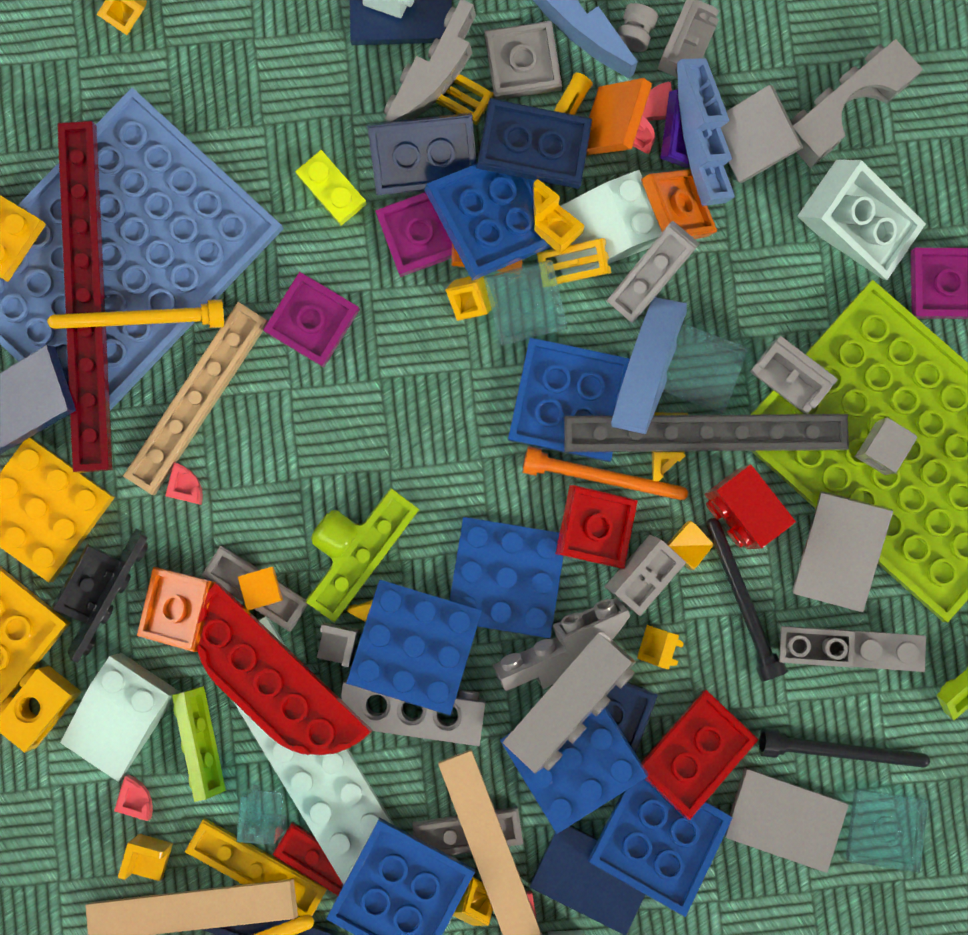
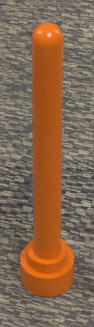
M527 447L522 473L536 476L537 473L544 474L545 471L677 500H685L688 497V490L683 486L548 457V453H543L541 448Z

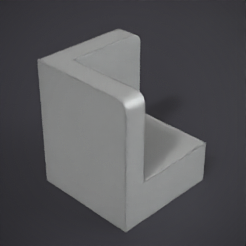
M888 417L878 420L855 457L883 475L896 473L915 443L917 436Z
M327 622L321 624L320 632H322L317 658L342 663L341 666L350 667L354 660L360 630Z

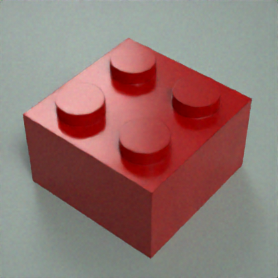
M751 464L736 469L704 494L709 500L705 503L707 508L716 519L723 518L730 527L727 531L728 535L739 548L744 546L746 549H762L796 523Z

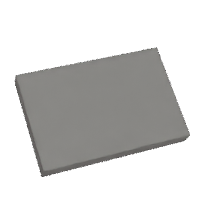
M821 491L793 586V594L863 612L893 510Z
M745 767L729 815L733 818L724 837L827 873L849 804Z

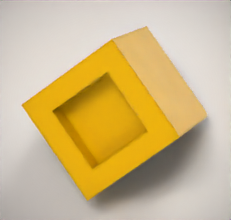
M138 834L127 843L118 878L126 880L131 874L161 881L164 877L173 843Z

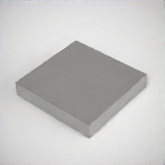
M552 21L484 31L494 99L501 100L562 90Z
M768 85L726 111L730 121L722 126L721 130L732 157L729 164L739 183L747 181L803 148L772 85Z

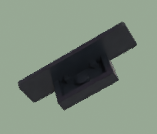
M135 529L120 558L87 544L53 603L52 607L54 610L83 622L68 649L71 661L78 663L82 655L87 656L91 652L96 641L94 634L100 623L104 625L110 618L114 607L111 603L117 592L123 593L131 578V574H129L131 567L135 561L140 562L148 548V543H146L148 537L143 531Z

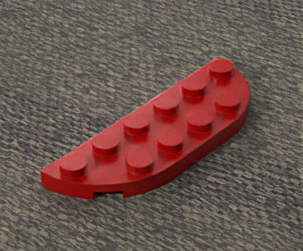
M215 583L207 593L205 604L203 601L198 624L205 620L199 646H197L201 663L214 683L269 737L281 746L300 754L326 755L351 748L373 731L220 583Z

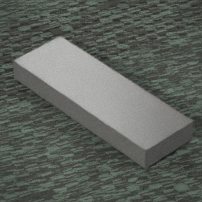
M672 221L607 299V302L633 323L700 243Z
M220 546L201 576L210 581L220 583L231 595L244 602L238 576L260 569L226 547ZM278 581L283 601L259 607L255 610L291 632L309 604L306 603V598Z
M518 806L496 809L495 812L508 846L523 845ZM458 815L417 821L412 824L415 837L450 856L471 852Z

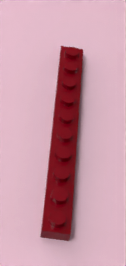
M93 121L57 123L66 314L105 312L97 126ZM106 326L66 328L69 390L76 411L70 414L73 472L113 471Z

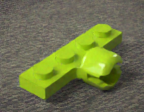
M390 488L362 524L354 523L337 510H331L327 513L313 531L311 540L312 544L328 555L333 562L330 569L306 599V603L335 623L420 509Z

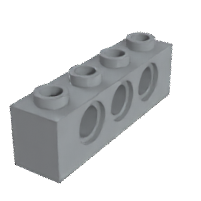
M347 680L343 682L341 700L373 731L480 746L486 701L479 698V692L458 690L453 706L458 712V717L455 721L446 723L439 718L438 712L423 707V712L420 716L416 718L408 717L403 711L404 701L384 695L381 696L387 702V709L381 713L373 712L369 708L368 699L377 693L346 684Z

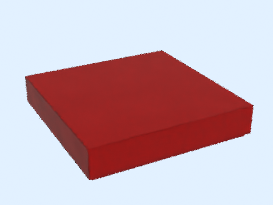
M569 485L555 554L624 569L638 500Z

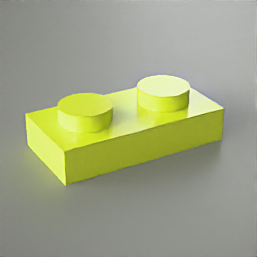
M322 150L295 171L300 180L340 226L367 205L366 200Z

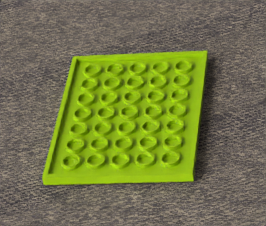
M871 280L805 353V355L838 379L815 408H812L808 414H848L849 449L751 452L815 509L821 491L892 509L893 513L878 565L942 622L948 623L968 600V362L879 284ZM772 390L750 415L804 413ZM888 417L914 433L917 439L898 471L893 474L883 475L856 458L855 455L874 424L878 420Z

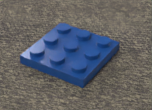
M477 164L426 184L424 190L472 281L551 248L534 231V180L477 169Z
M529 338L508 441L564 452V417L613 416L630 359ZM564 452L611 462L613 452Z
M463 517L449 601L482 610L478 627L551 638L563 556L555 554L560 533Z
M379 580L346 684L451 716L482 610Z
M606 707L598 716L591 713L585 719L583 724L587 727L586 730L573 744L568 740L558 750L563 756L549 771L543 767L540 771L534 773L503 744L556 834L649 776ZM509 734L500 739L501 743L509 736Z
M643 779L621 793L587 862L686 917L733 817L705 802L690 820H687L654 787Z
M379 817L326 920L354 935H443L475 873V869Z

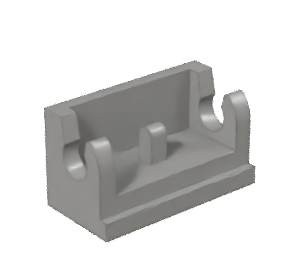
M686 0L661 57L658 70L678 78V61L681 59L703 58L719 21L716 18L719 12L717 8L700 0Z
M782 336L771 343L750 371V373L804 414H808L812 408H815L838 380Z
M649 535L626 561L625 568L619 569L604 587L619 598L626 607L641 616L686 562L664 541Z

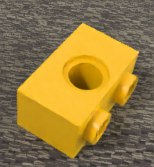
M51 666L37 668V670L35 668L31 669L21 679L19 685L22 688L14 698L10 696L0 705V733L24 753L39 746L81 694L78 688ZM32 697L40 704L38 715L33 714L29 709V701Z

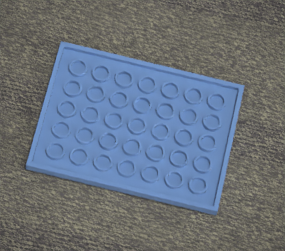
M133 88L96 124L105 312L201 307V304L208 303V300H216L284 229L276 219ZM58 163L17 205L41 219L46 225L9 282L0 278V345L18 362L46 345L54 346L69 387L66 328L53 329L47 323L51 315L66 314L60 172ZM194 322L106 326L110 410Z

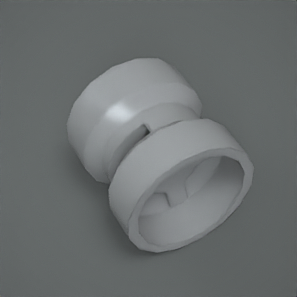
M639 3L627 5L623 15L624 25L620 26L617 32L629 50L634 52H644L647 50L651 39L649 32L655 28L659 17L654 9Z

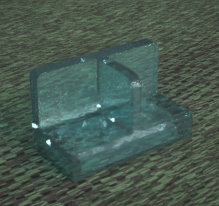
M253 784L241 795L237 842L275 844L286 827V815L282 814L283 796L280 792L260 790V785Z

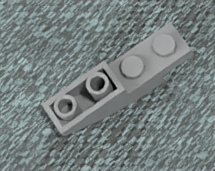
M460 0L456 8H450L444 21L446 29L441 39L436 38L429 49V62L416 56L413 64L408 63L405 66L400 77L402 85L397 95L393 94L385 106L384 114H386L385 120L387 122L417 118L429 109L440 95H443L454 83L472 54L470 43L464 39L476 17L473 4Z
M616 597L599 601L593 608L582 613H572L565 616L561 622L553 625L556 638L541 640L532 648L521 653L506 655L500 662L493 664L496 676L505 692L533 679H537L543 689L553 685L599 632H604L609 638L613 639L629 619V611Z
M781 626L779 662L925 672L926 636Z

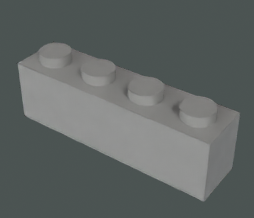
M599 632L502 743L534 773L540 771L543 767L549 771L563 756L558 751L567 740L573 744L586 730L587 727L583 724L585 719L591 713L598 716L611 700L606 695L615 685L621 689L635 674L630 668L636 661L604 632Z

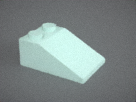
M836 160L797 216L820 238L883 280H888L926 225L862 160Z
M640 170L608 181L561 205L563 209L585 225L583 234L571 245L605 238V251L608 252L609 256L608 264L651 247L662 231L642 184ZM592 248L557 256L555 259L557 263L595 255L597 250ZM599 262L560 271L563 276L599 268Z
M123 653L111 655L90 684L60 743L119 782L172 704V695L180 691Z

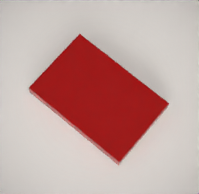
M704 690L641 760L642 765L649 774L645 780L687 820H690L759 739L707 690Z

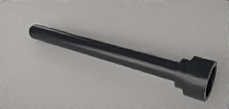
M710 518L706 523V527L758 653L759 659H757V663L759 666L756 667L760 680L767 681L784 675L788 672L786 665L779 662L777 653H773L720 521L716 518Z
M763 727L759 737V752L764 757L777 758L778 755H784L785 752L921 768H925L930 764L929 756L924 753L788 738L785 733H780L779 729Z

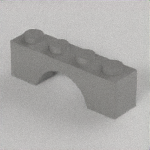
M896 39L885 48L882 44L878 45L866 56L865 60L868 63L861 69H858L856 66L852 67L841 77L839 81L842 85L835 91L829 87L815 99L814 103L817 106L809 113L803 109L790 120L803 146L796 153L810 168L830 153L846 136L842 126L844 104L853 99L863 97L874 98L887 104L910 85L923 71L922 67Z

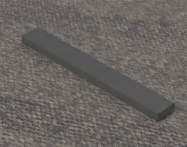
M848 414L653 415L646 434L612 427L611 421L613 416L564 417V452L826 451L849 449Z

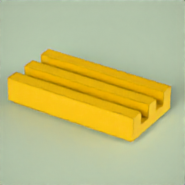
M459 74L454 82L480 96L482 100L478 102L452 86L445 93L476 109L475 112L442 94L436 103L456 114L472 113L473 124L477 125L481 115L487 109L489 99H493L494 93Z
M605 238L569 245L561 254L555 249L537 253L542 286L549 287L610 274L611 267L608 266L607 262L609 256L608 252L605 251ZM592 248L597 250V254L550 265H547L546 259ZM599 262L600 268L549 278L548 272Z

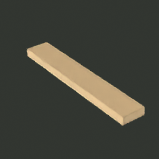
M237 302L225 320L224 327L220 328L123 477L151 495H156L171 472L173 464L177 463L262 334L263 329L268 323L265 318Z
M472 749L439 761L440 771L502 934L542 935Z
M294 879L91 902L85 905L88 935H155L290 920L298 917Z

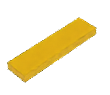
M206 818L200 823L185 850L187 854L243 885L294 879L297 912L300 917L303 915L313 916L327 890L290 865Z

